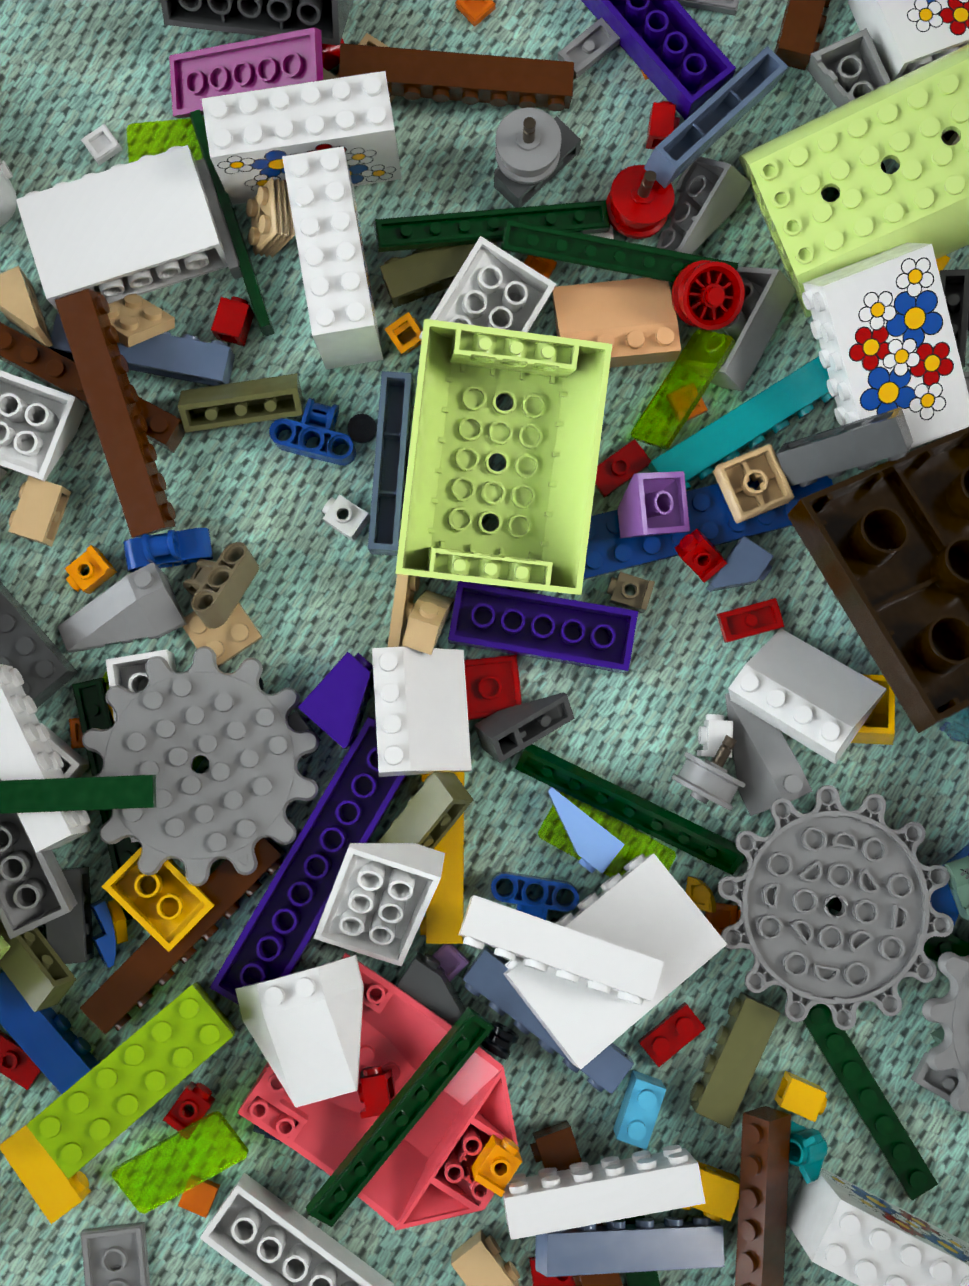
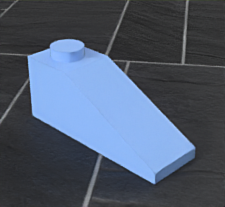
M550 787L547 793L575 852L581 857L578 863L592 874L596 869L603 874L625 844L553 787Z

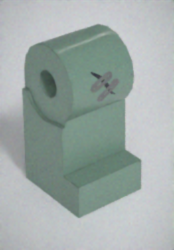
M969 856L945 863L944 867L947 868L950 875L948 885L959 915L969 921Z

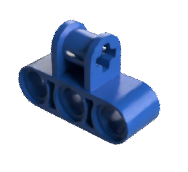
M309 398L301 422L281 418L275 420L270 426L269 434L271 439L283 451L343 466L353 462L356 457V449L352 439L344 433L334 431L339 414V405L333 404L331 407L316 403L315 399ZM281 431H292V435L288 440H278ZM310 438H320V443L317 447H306V443ZM346 444L349 446V450L345 455L341 456L334 453L338 445Z
M193 528L181 531L168 530V533L157 535L144 534L142 537L128 539L123 542L128 572H134L152 562L161 569L173 567V563L174 566L197 563L199 559H213L208 528Z
M507 871L497 873L491 881V892L497 900L516 904V910L544 920L547 919L548 909L568 912L573 910L579 902L577 889L567 881ZM506 878L513 883V888L510 893L501 894L496 890V883L500 879ZM537 883L543 887V893L539 898L531 899L526 895V889L530 884ZM563 888L570 889L573 893L572 900L567 904H561L556 900L557 892Z

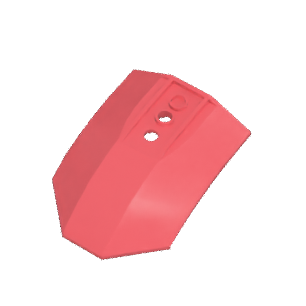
M345 953L341 959L350 957V955ZM358 961L364 984L358 1085L361 1083L360 1073L364 1068L381 1066L382 1071L392 1069L397 1095L452 1028V1025ZM479 1046L358 1194L357 1197L395 1227V1231L482 1211L494 1196V1192L474 1180L471 1166L492 1135L501 1140L506 1137L518 1146L503 1065ZM268 1062L237 1112L301 1154L330 1176L379 1117L374 1116L361 1119L360 1112L365 1108V1104L361 1103L358 1090L295 1107ZM498 1163L495 1167L500 1169L503 1163Z

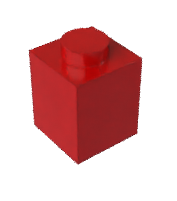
M232 296L231 299L221 297L211 331L218 340L245 346L254 312L248 302L242 298Z

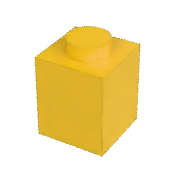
M785 1071L774 1100L781 1108L816 1122L818 1115H822L826 1108L827 1093L819 1085Z

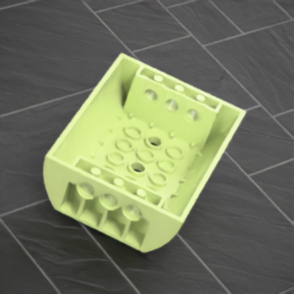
M969 44L739 156L740 164L746 178L751 182V190L790 282L796 289L795 294L806 318L812 316L811 311L805 307L802 293L805 292L803 283L905 243L932 244L936 259L969 245ZM949 130L955 131L959 135V142L954 145H947L942 141L941 135ZM893 159L898 163L899 169L893 174H887L881 169L883 161ZM828 187H834L839 191L840 196L833 202H827L822 198L821 193Z
M424 319L395 574L582 595L612 344ZM507 394L511 397L512 407L510 410L502 411L497 407L496 398L498 395ZM493 454H499L505 459L503 470L494 471L490 468L489 458ZM486 514H493L498 519V526L493 531H487L482 526V518Z

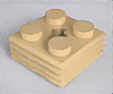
M272 177L264 186L258 188L257 194L253 199H248L246 214L248 217H251L252 227L249 229L248 242L250 245H253V253L255 256L259 253L260 256L265 254L266 257L270 255L273 258L295 236L287 183L284 179L280 182L278 178L274 181Z
M771 444L719 464L713 470L730 512L737 524L787 504L794 499V494ZM749 478H751L753 482H759V486L756 488V490H754V488H749V486L747 485V483L750 481Z

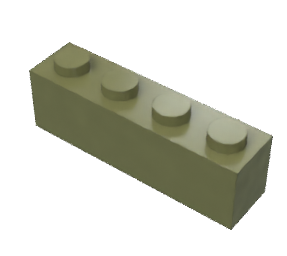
M475 244L416 249L412 252V255L404 258L394 257L387 260L384 265L380 266V270L393 307H399L449 288Z
M298 373L182 390L180 392L178 409L184 431L188 433L303 415V396Z
M433 772L425 779L421 789L407 802L406 808L391 822L390 828L376 843H416L434 849L472 803L473 798L454 773Z
M0 919V935L11 946L0 960L2 970L34 1012L58 1005L77 980L37 927L10 939Z
M743 992L740 993L738 998L734 997L728 1008L729 1020L726 1026L722 1025L719 1028L715 1037V1042L718 1043L713 1055H707L702 1067V1071L705 1072L700 1083L696 1082L690 1093L691 1106L696 1113L729 1129L781 1014L774 1007Z

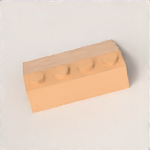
M636 278L556 286L554 288L552 296L557 337L612 344L610 368L677 361L681 352L678 320L672 305L669 282L652 278Z

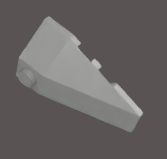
M700 156L684 170L677 183L676 191L681 193L677 205H673L668 215L672 217L670 226L661 233L656 248L692 254L736 210L751 182L732 164Z
M152 562L123 577L58 625V629L66 650L72 653L101 648L105 644L117 642L125 644L131 643L135 639L147 637L149 639L160 638L187 625L167 576Z
M729 693L725 694L728 721H733V739L737 740L732 750L736 779L746 784L744 788L739 787L738 791L750 816L770 810L772 803L776 799L783 798L791 802L812 792L798 760L781 731L732 702Z

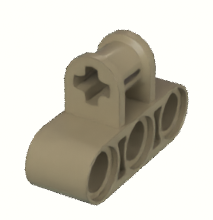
M242 542L228 545L216 562L199 559L196 563L197 568L190 579H185L183 582V587L193 595L191 600L192 609L208 628H218L228 620L259 570L258 563Z

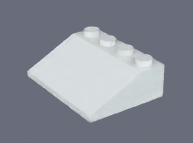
M480 236L430 319L529 332L553 292L556 283Z
M0 370V466L45 481L76 435L86 406L75 396Z
M782 628L745 664L728 688L732 702L834 764L838 762L887 691L885 687Z
M409 647L372 648L379 777L432 774L433 772L453 773L472 771L464 650L434 648L432 655Z
M350 843L313 939L402 967L441 879L445 853L416 843Z

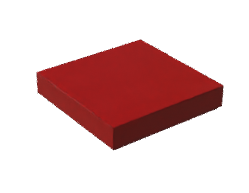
M517 655L464 660L468 720L487 718L499 710L522 704Z

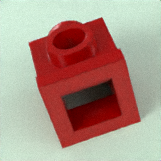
M653 102L649 117L646 149H654L679 126L680 117H675L676 105L672 102Z
M698 528L691 534L684 536L675 547L680 558L704 583L727 564L720 551Z
M373 1066L363 1069L364 1076L358 1085L359 1099L361 1103L365 1104V1108L360 1112L361 1119L380 1116L396 1096L392 1069L382 1071L381 1066Z
M191 1081L163 1121L186 1138H189L216 1100L211 1096L212 1091L202 1083L195 1084ZM185 1105H192L194 1113L186 1109Z

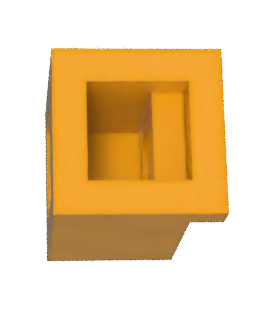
M407 312L384 329L402 355H407L421 345L422 340L419 339L423 328L418 320L412 317L410 312Z
M92 545L86 548V552L65 568L69 574L66 581L77 592L82 590L85 593L91 594L117 573L103 553ZM89 566V573L83 576L81 571Z
M492 1135L471 1166L474 1180L502 1197L505 1193V1187L522 1163L519 1152L520 1148L506 1137L501 1140ZM503 1163L500 1169L495 1167L496 1164Z

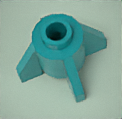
M791 1121L789 1163L800 1167L799 1170L808 1184L819 1178L822 1164L827 1154V1142L818 1130L808 1129Z

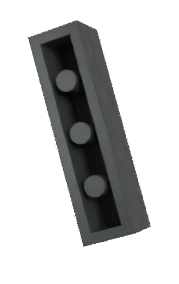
M900 407L785 443L776 455L789 485L799 484L800 487H805L815 483L817 478L824 476L836 478L846 473V470L855 467L858 470L867 469L875 465L876 461L887 458L888 461L898 460L907 454L906 452L909 451L913 439L903 410Z

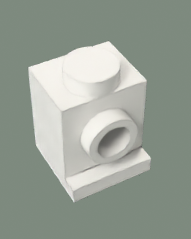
M339 495L336 500L330 498L322 510L325 514L323 517L325 523L353 542H355L370 521L368 512L362 510L342 495ZM340 511H348V517L346 519H339L338 514Z
M706 714L704 726H699L698 742L703 744V750H697V756L715 757L725 736L728 735L733 738V721H724V715ZM732 749L728 758H732Z

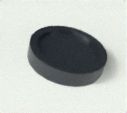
M357 414L350 419L347 430L353 441L367 443L375 437L377 426L371 416Z

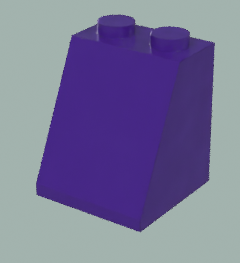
M347 652L298 706L304 714L343 749H350L357 737L374 684L373 673L371 672L373 665L359 653L353 656Z

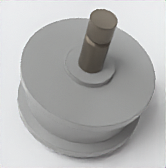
M520 108L505 116L497 128L495 139L496 162L501 172L510 180L520 184H535L548 178L556 169L560 158L562 138L557 122L548 113L537 108Z
M726 735L712 762L708 759L703 761L685 751L684 756L687 759L678 775L673 774L671 778L692 790L690 796L705 804L710 800L732 811L733 806L730 803L739 787L744 788L746 785L744 782L727 774L728 770L723 768L737 740Z

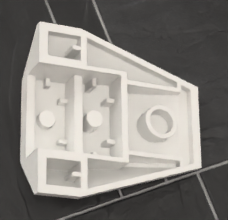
M356 955L235 989L243 1022L295 1107L358 1090L364 984Z

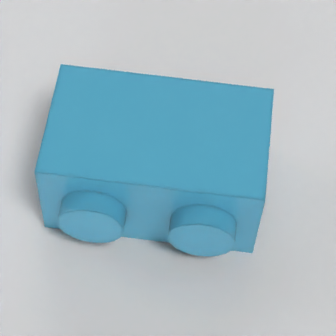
M634 1070L632 1071L613 1128L617 1140L647 1150L666 1092V1087L662 1080Z

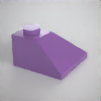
M684 471L633 474L617 508L620 538L690 531Z

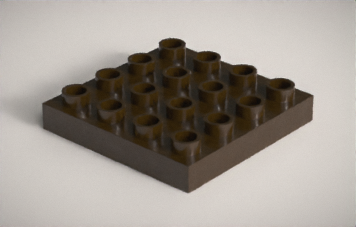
M969 427L910 451L898 460L887 461L803 497L787 514L918 733L969 708Z

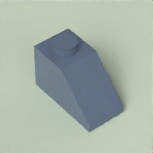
M743 536L725 559L727 564L714 575L706 589L712 592L751 585L758 579L763 581L773 567L769 563L774 556Z

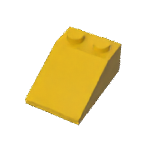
M140 847L101 887L170 952L215 905L198 886H192L188 883L185 872L173 859L164 862L160 870L154 875L148 876L141 873L137 865L142 851Z

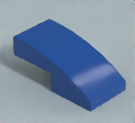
M100 899L90 904V907L102 932L91 939L103 964L109 968L115 963V931L105 900Z

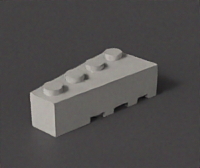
M867 28L811 53L807 70L837 108L891 82Z

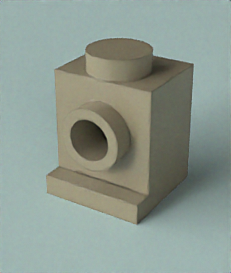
M619 572L617 578L611 577L606 594L611 595L609 603L644 613L655 582ZM625 586H633L635 594L627 595L625 593Z

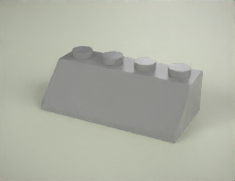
M738 266L737 272L742 278L745 289L744 303L740 313L729 325L721 329H700L681 365L684 369L721 388L738 391L744 390L796 291L780 269Z
M5 813L0 814V919L9 938L12 939L69 913L78 903L53 851L47 850L36 853L18 814Z

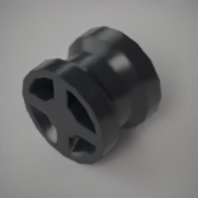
M493 1021L492 1025L494 1028L481 1045L492 1054L506 1060L510 1055L509 1049L511 1045L518 1041L519 1035L503 1024Z

